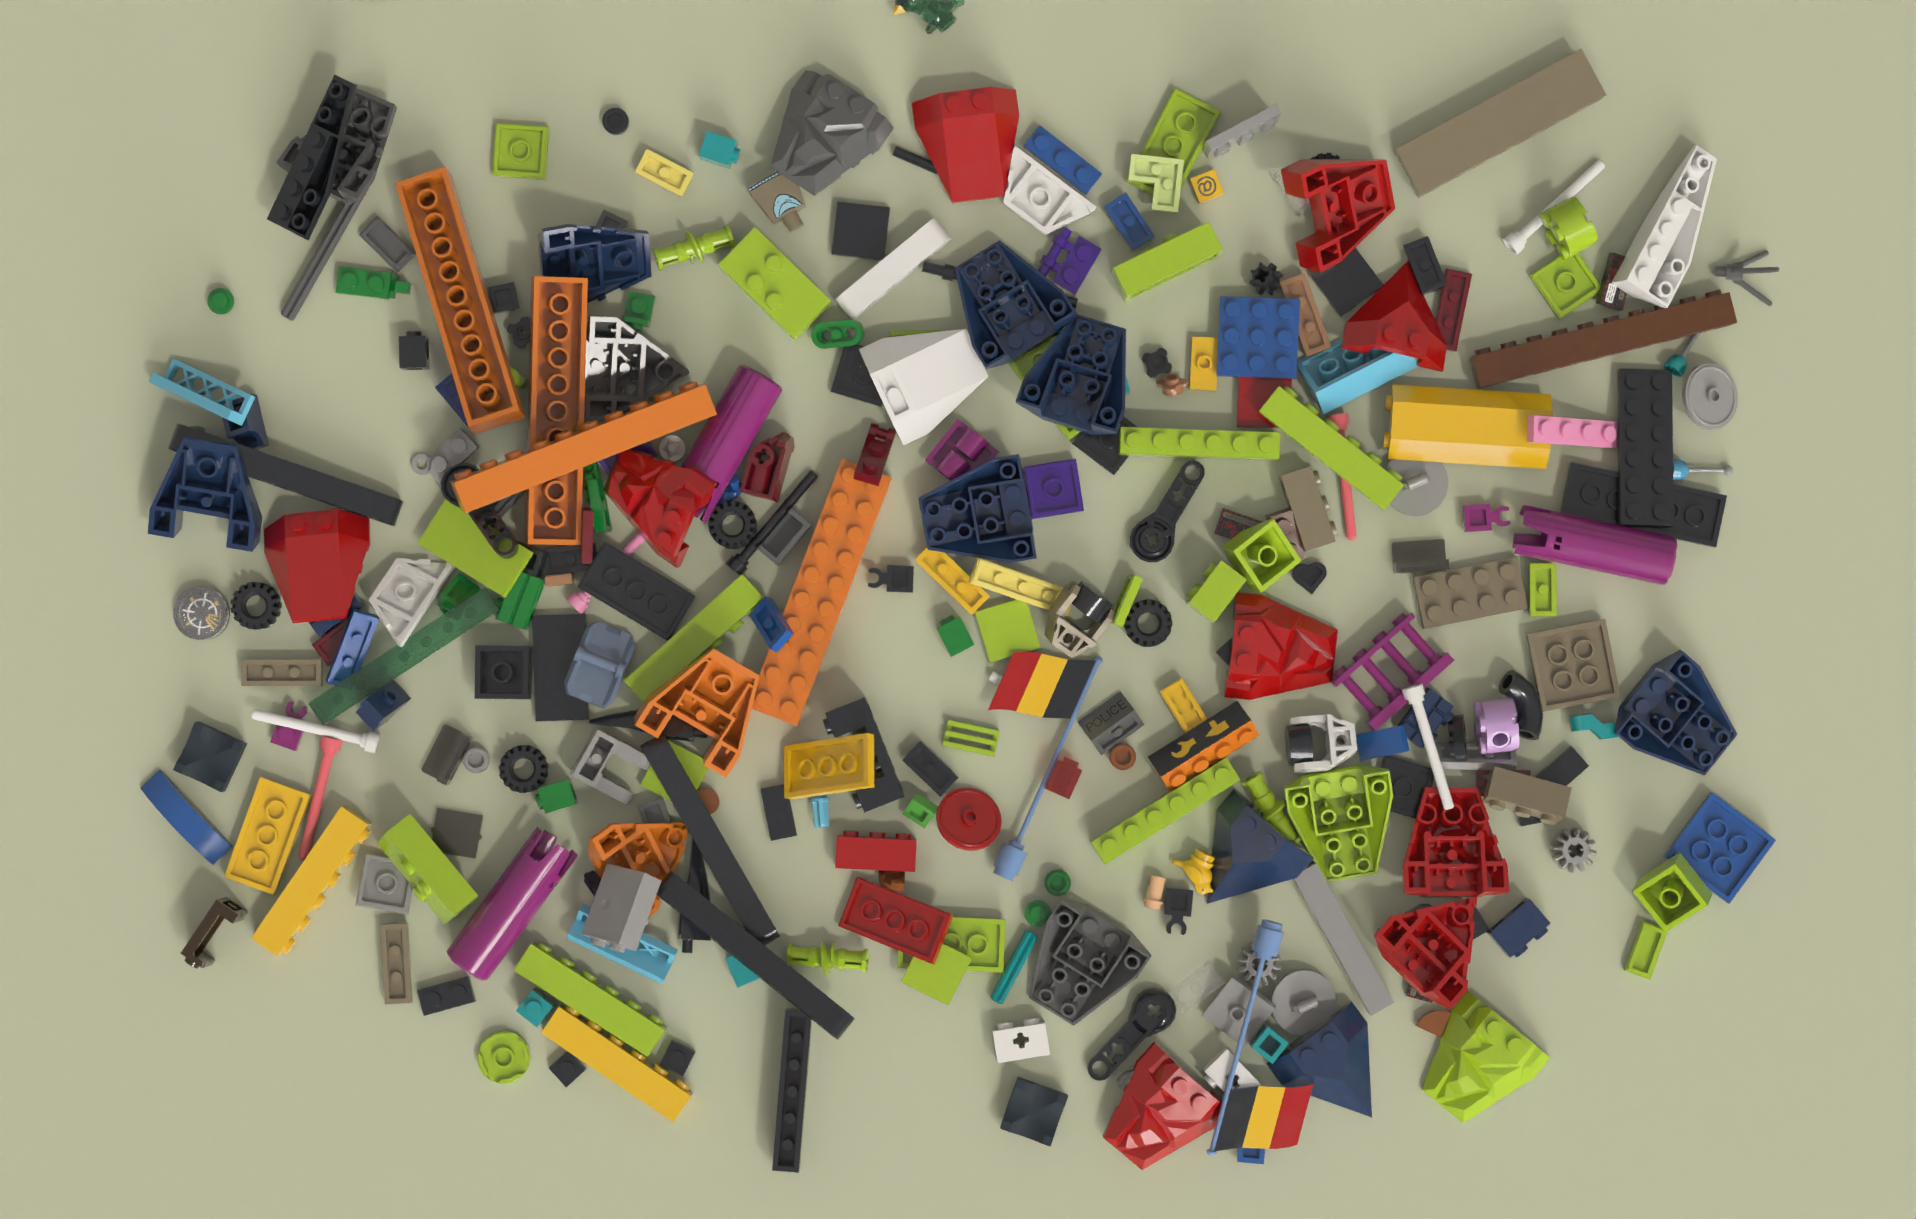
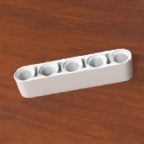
M933 218L846 289L835 301L850 319H856L921 266L924 261H927L951 240V237L938 221Z

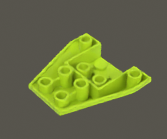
M1365 765L1336 768L1329 771L1307 773L1284 787L1287 812L1307 850L1314 857L1313 861L1319 867L1326 882L1378 873L1393 799L1389 769Z

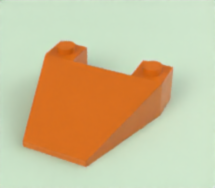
M712 648L646 697L634 716L635 726L658 738L672 715L677 716L714 738L702 756L703 765L727 778L741 755L760 675L717 649Z

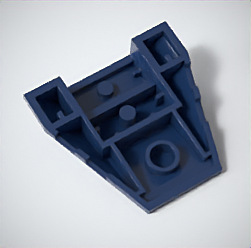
M565 224L541 229L538 234L541 276L588 278L587 303L595 299L601 301L606 298V294L620 288L622 291L652 276L648 231Z

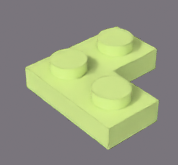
M1131 154L1128 181L1154 184L1151 211L1178 213L1184 160Z

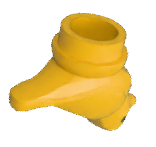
M1196 848L1189 860L1173 859L1172 864L1181 867L1193 882L1197 893L1205 895L1213 892L1210 884L1212 880L1210 868L1213 867L1215 859L1213 855Z

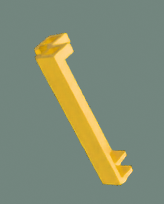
M1392 384L1391 395H1386L1385 410L1390 412L1389 431L1383 433V448H1387L1388 459L1547 469L1551 444L1527 442V419L1531 415L1552 417L1551 394Z

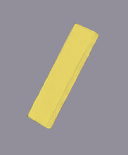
M981 558L976 559L968 582L1048 611L1064 589V587ZM1072 604L1064 612L1066 617L1069 615Z

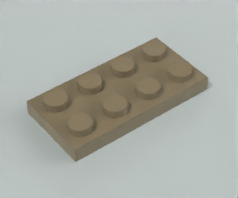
M1518 557L1413 577L1423 629L1528 608Z

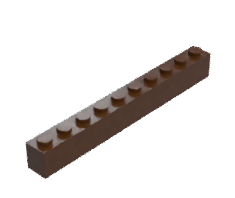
M1721 289L1705 293L1706 298L1696 300L1695 296L1680 299L1679 305L1670 307L1669 304L1668 308L1656 305L1654 306L1655 311L1645 313L1644 309L1628 312L1629 317L1619 319L1618 315L1604 318L1603 324L1594 326L1593 321L1577 325L1578 330L1568 332L1567 328L1552 331L1551 337L1542 339V335L1539 334L1526 338L1527 343L1517 345L1516 341L1500 344L1501 349L1491 351L1490 347L1476 350L1475 356L1469 358L1476 389L1691 336L1695 333H1703L1734 325L1737 323L1730 292L1722 294Z

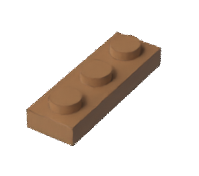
M1305 273L1281 281L1280 284L1286 299H1300L1299 337L1306 356L1308 357L1332 348Z

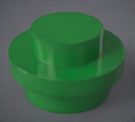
M225 288L214 289L208 296V307L216 314H227L234 306V296Z
M1052 870L1045 877V888L1054 896H1062L1069 891L1071 879L1063 870Z
M1041 900L1030 902L1025 909L1027 922L1035 927L1044 926L1051 915L1049 905Z

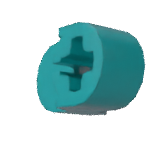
M1593 714L1569 716L1571 732L1590 730L1598 739L1618 737L1614 733L1616 722L1601 723Z

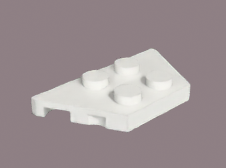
M1017 146L1014 147L1003 202L1005 206L1045 236L1096 210L1097 207Z
M396 558L369 598L370 606L398 646L403 647L455 569L450 563L431 562L430 559L414 561L409 558Z

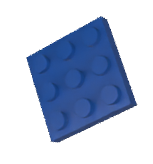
M1220 296L1217 376L1297 379L1300 299Z
M1710 792L1663 856L1670 859L1680 852L1709 890L1730 904L1776 839L1714 793Z

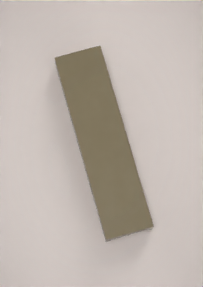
M1579 49L1395 149L1394 154L1398 157L1416 190L1417 197L1420 198L1598 102L1606 96V93L1582 49Z

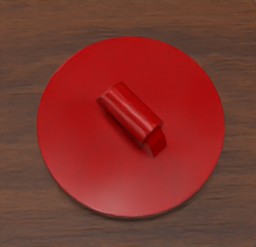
M958 788L949 792L941 800L936 812V823L939 832L948 843L961 850L977 851L988 847L994 842L1001 829L1002 818L997 804L986 793L974 788Z

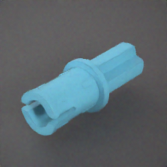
M827 794L812 796V799H809V802H812L814 826L817 828L829 826L828 801H830V798H827Z

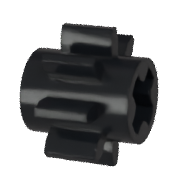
M1260 262L1259 267L1250 271L1253 274V280L1249 281V284L1256 287L1255 292L1259 295L1266 291L1272 296L1273 291L1277 288H1282L1279 278H1282L1283 274L1280 271H1276V265L1270 263L1266 267Z

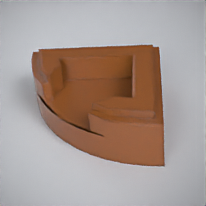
M879 870L878 880L882 886L893 891L904 892L905 872Z
M1445 1010L1429 1012L1422 1016L1415 1026L1441 1037L1451 1012Z

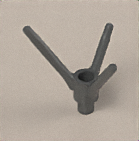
M1764 251L1741 262L1727 264V267L1716 266L1715 277H1726V280H1733V283L1741 286L1760 301L1771 306L1772 301L1744 282L1742 278L1743 274L1779 272V267L1743 268L1769 255L1768 251Z

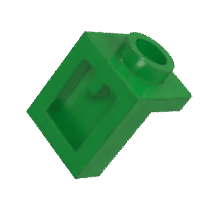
M629 291L622 321L637 331H642L643 327L650 328L655 296Z
M458 573L441 593L437 606L440 607L444 615L459 620L464 609L478 594L480 587Z

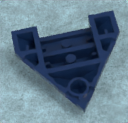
M1233 789L1217 808L1212 855L1215 859L1213 867L1210 868L1212 872L1210 884L1213 892L1208 893L1207 904L1296 879L1314 859L1297 842L1288 840L1253 809L1254 805L1236 789Z
M1352 1001L1331 1015V1021L1290 1051L1288 1048L1282 1051L1273 1064L1270 1062L1266 1063L1282 1086L1295 1087L1314 1083L1310 1096L1372 1118L1368 1023Z

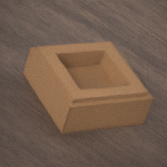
M572 573L547 575L545 577V585L547 587L575 584Z

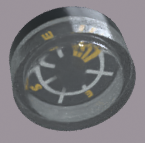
M193 587L184 591L176 600L173 618L177 628L185 636L196 640H209L219 636L226 629L230 620V607L226 598L217 590L208 587Z

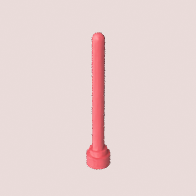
M1348 413L1327 415V419L1340 428L1338 433L1346 438L1345 429H1347V424H1349ZM1339 476L1346 537L1348 540H1354L1357 534L1351 485Z
M321 736L319 746L322 747L321 752H323L299 851V859L302 861L305 860L311 851L333 755H336L337 750L341 749L343 740Z

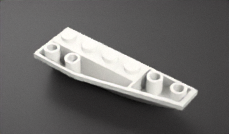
M1698 145L1693 146L1644 220L1612 284L1631 297L1668 308L1692 261L1717 158Z

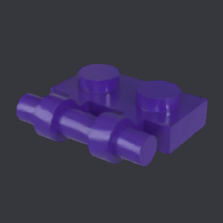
M1063 227L1058 235L1055 234L1052 240L1053 245L1047 255H1043L1041 258V265L1038 271L1045 277L1050 269L1055 271L1057 274L1052 282L1076 295L1102 249L1081 236L1077 238L1075 244L1070 243L1067 240L1072 231ZM1064 249L1069 254L1061 265L1056 262V259L1061 250Z

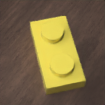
M646 149L635 171V174L682 198L694 176L693 172Z

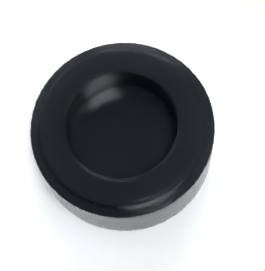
M611 108L603 115L602 124L609 134L621 135L629 127V118L622 109Z

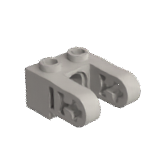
M596 726L570 773L578 780L628 805L634 793L603 776L602 770L610 756H614V754L645 770L649 768L650 763L642 751Z

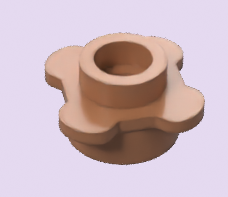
M1169 373L1164 376V379L1157 380L1156 384L1158 387H1162L1164 395L1176 396L1184 391L1183 386L1188 384V380L1180 378L1176 373Z

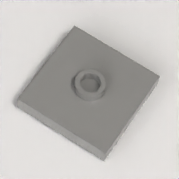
M365 853L355 906L408 915L413 887L388 857Z
M1233 974L1205 1009L1202 1017L1238 1042L1252 987ZM1259 992L1256 993L1243 1047L1248 1044L1276 1008L1273 1002Z

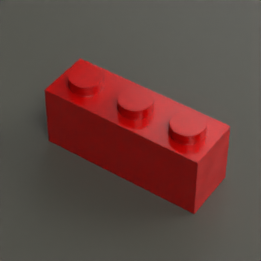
M843 831V835H837L835 868L915 872L917 839H912V834L896 833V838H885V833L869 832V837L859 836V831Z

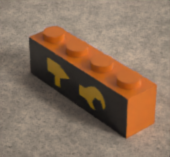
M1235 701L1148 756V759L1169 792H1171L1232 752L1251 742L1259 736V733L1240 703Z

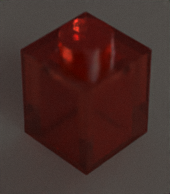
M1064 757L1063 761L1057 759L1045 789L1070 799L1082 772L1081 769L1077 768L1079 763L1067 757Z

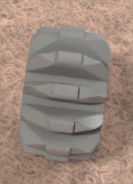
M1574 827L1572 835L1568 829H1563L1564 839L1559 835L1554 837L1560 844L1559 846L1551 845L1552 850L1559 852L1554 854L1552 859H1562L1558 865L1560 869L1565 868L1568 864V872L1573 873L1575 866H1577L1579 871L1585 870L1583 861L1589 865L1593 864L1588 855H1596L1597 851L1589 849L1590 846L1595 844V840L1586 841L1589 836L1587 831H1584L1579 836V828ZM1570 845L1579 846L1576 848L1579 850L1577 855H1569V852H1571L1568 850Z
M1242 947L1241 951L1246 954V957L1238 956L1236 960L1240 963H1245V965L1239 966L1237 971H1247L1242 978L1244 981H1248L1253 975V985L1257 968L1253 969L1252 966L1255 964L1252 961L1255 958H1260L1255 956V951L1249 952L1245 947ZM1279 954L1277 957L1272 956L1271 960H1265V966L1261 974V980L1264 985H1268L1267 975L1274 980L1277 978L1271 972L1272 969L1281 970L1280 965L1273 964L1274 961L1281 959Z

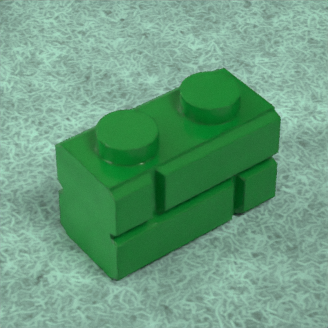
M522 572L506 598L497 599L493 610L494 613H497L495 619L528 630L543 591L545 580Z

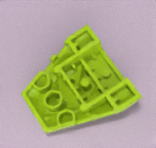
M1469 991L1464 993L1450 1011L1451 1015L1445 1031L1440 1037V1044L1436 1055L1431 1061L1421 1090L1462 1123H1465L1517 1088L1534 1079L1550 1059L1533 1042Z

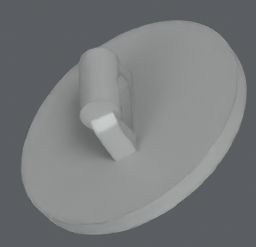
M1706 363L1698 365L1688 373L1683 384L1682 401L1685 411L1691 421L1703 429L1711 430L1725 426L1732 419L1737 408L1738 397L1735 383L1731 375L1717 364Z
M1391 459L1387 464L1385 470L1393 469L1402 477L1400 482L1404 484L1403 488L1390 503L1394 509L1406 515L1418 516L1433 511L1442 503L1448 490V475L1442 462Z
M1305 969L1295 970L1283 976L1275 985L1270 1000L1276 1005L1272 1015L1277 1024L1285 1031L1298 1036H1303L1310 1030L1314 1033L1331 1021L1330 1016L1334 1014L1336 1008V996L1330 982L1321 974Z

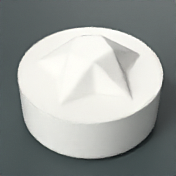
M669 435L660 442L659 452L665 460L677 462L684 457L686 445L680 437Z

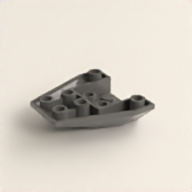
M1060 899L1046 922L1029 998L1074 1026L1134 981L1152 955L1133 932L1090 905Z

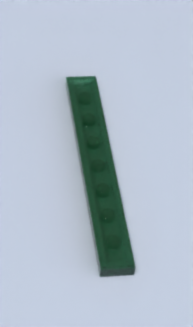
M486 587L482 588L409 636L403 647L398 646V644L311 700L308 705L320 722L325 725L499 611V606Z

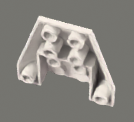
M967 329L887 337L859 349L903 445L931 432L988 378L981 360L972 347Z

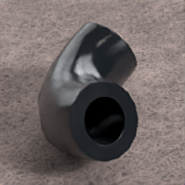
M1510 670L1502 677L1499 684V692L1508 698H1512L1515 703L1519 736L1528 740H1538L1543 722L1541 699L1532 683L1520 673Z

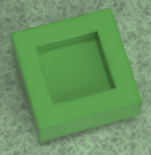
M916 793L903 812V815L925 829L937 811L938 806Z

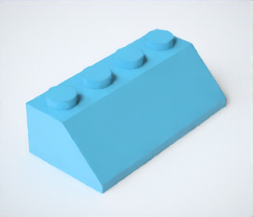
M1342 339L1332 343V348L1297 361V369L1313 400L1323 414L1418 367L1415 358L1375 348H1372L1367 354L1342 349Z

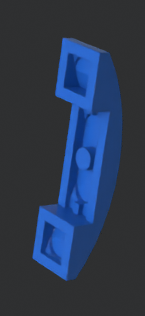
M161 770L156 772L140 788L174 829L212 865L233 847L181 795L178 788Z

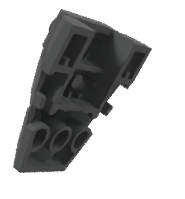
M805 70L791 90L770 167L815 196L838 180L841 174L848 169L859 165L861 160L869 154L873 155L876 153L894 127L885 116L877 112L878 107L874 102L830 74L821 76L817 72Z
M358 88L356 89L352 113L343 142L332 192L329 197L347 205L361 201L375 180L397 110L395 104ZM296 136L276 163L287 172H289L305 136L301 139Z

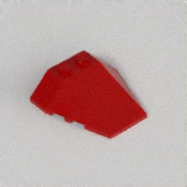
M985 87L938 93L911 103L915 131L918 137H920L951 203L1004 197L1019 121L1016 90Z
M340 509L285 514L264 529V553L293 623L347 617L356 590L357 578L359 573L361 574L362 563L366 551H369L371 545L369 518Z

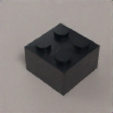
M475 645L474 699H531L532 646Z

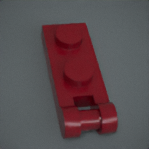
M871 422L853 479L879 486L894 442L896 429L889 428L886 430L880 428L879 424ZM875 437L885 440V442L876 440Z

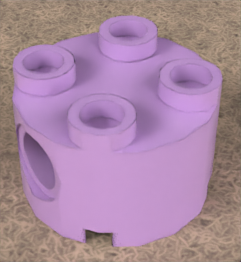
M1513 699L1474 702V714L1476 718L1478 717V723L1474 724L1475 739H1479L1480 754L1517 750L1519 748V726L1515 721L1517 712Z

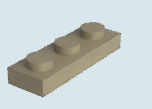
M323 659L241 660V686H323Z
M408 923L381 924L385 1005L412 1003Z

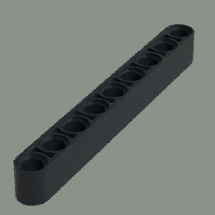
M176 424L168 447L172 451L177 452L185 436L238 445L248 477L391 526L396 524L403 501L203 431L182 424Z
M661 733L658 738L654 737L640 745L745 930L763 945H767L779 938L778 931L664 733Z
M669 871L663 878L657 896L831 1036L839 1040L855 1020L852 1015L675 873Z

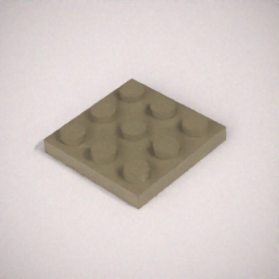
M1606 619L1526 634L1537 694L1541 699L1543 712L1621 697Z

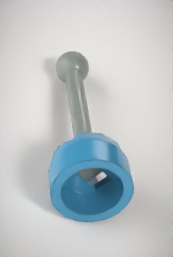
M1673 459V480L1684 479L1689 472L1723 473L1728 476L1732 474L1733 469L1730 465H1725L1723 468L1688 467L1684 460Z

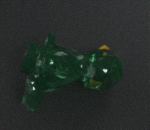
M894 0L895 7L893 12L894 15L904 12L916 13L928 24L926 27L927 34H932L936 29L942 33L956 22L957 18L952 13L956 8L963 6L965 0Z

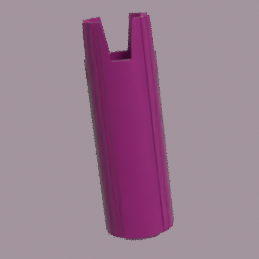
M746 365L738 366L715 406L717 415L708 418L680 466L683 468L688 466L697 468L717 482L708 504L698 509L694 516L698 518L702 513L700 520L705 523L783 391L779 384Z
M1527 505L1521 507L1519 514L1524 516L1523 525L1540 531L1541 535L1514 533L1512 548H1515V554L1665 585L1672 575L1677 549V540L1674 536Z
M536 827L447 949V955L450 959L481 981L488 980L578 856L574 850L568 851L559 844L554 847L557 837L546 830L542 831L539 827Z

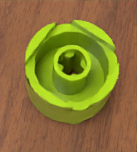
M1574 196L1539 214L1543 225L1548 229V231L1544 232L1548 243L1551 246L1556 244L1558 253L1563 260L1585 250L1598 241L1597 232L1592 220L1588 222L1584 215L1587 211Z

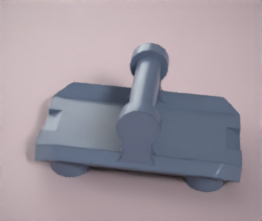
M594 622L587 626L564 681L566 694L603 709L611 704L616 697L636 647L633 636L602 622Z

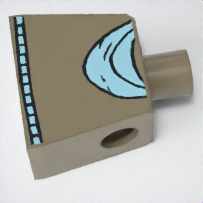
M776 171L747 187L751 197L773 224L784 220L790 232L804 225L797 212L804 209L806 205L800 187Z

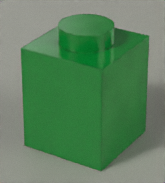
M951 615L939 621L941 627L937 628V631L951 657L974 646L961 617L955 619Z
M571 778L537 788L539 794L535 795L536 802L540 810L544 809L545 814L578 804Z

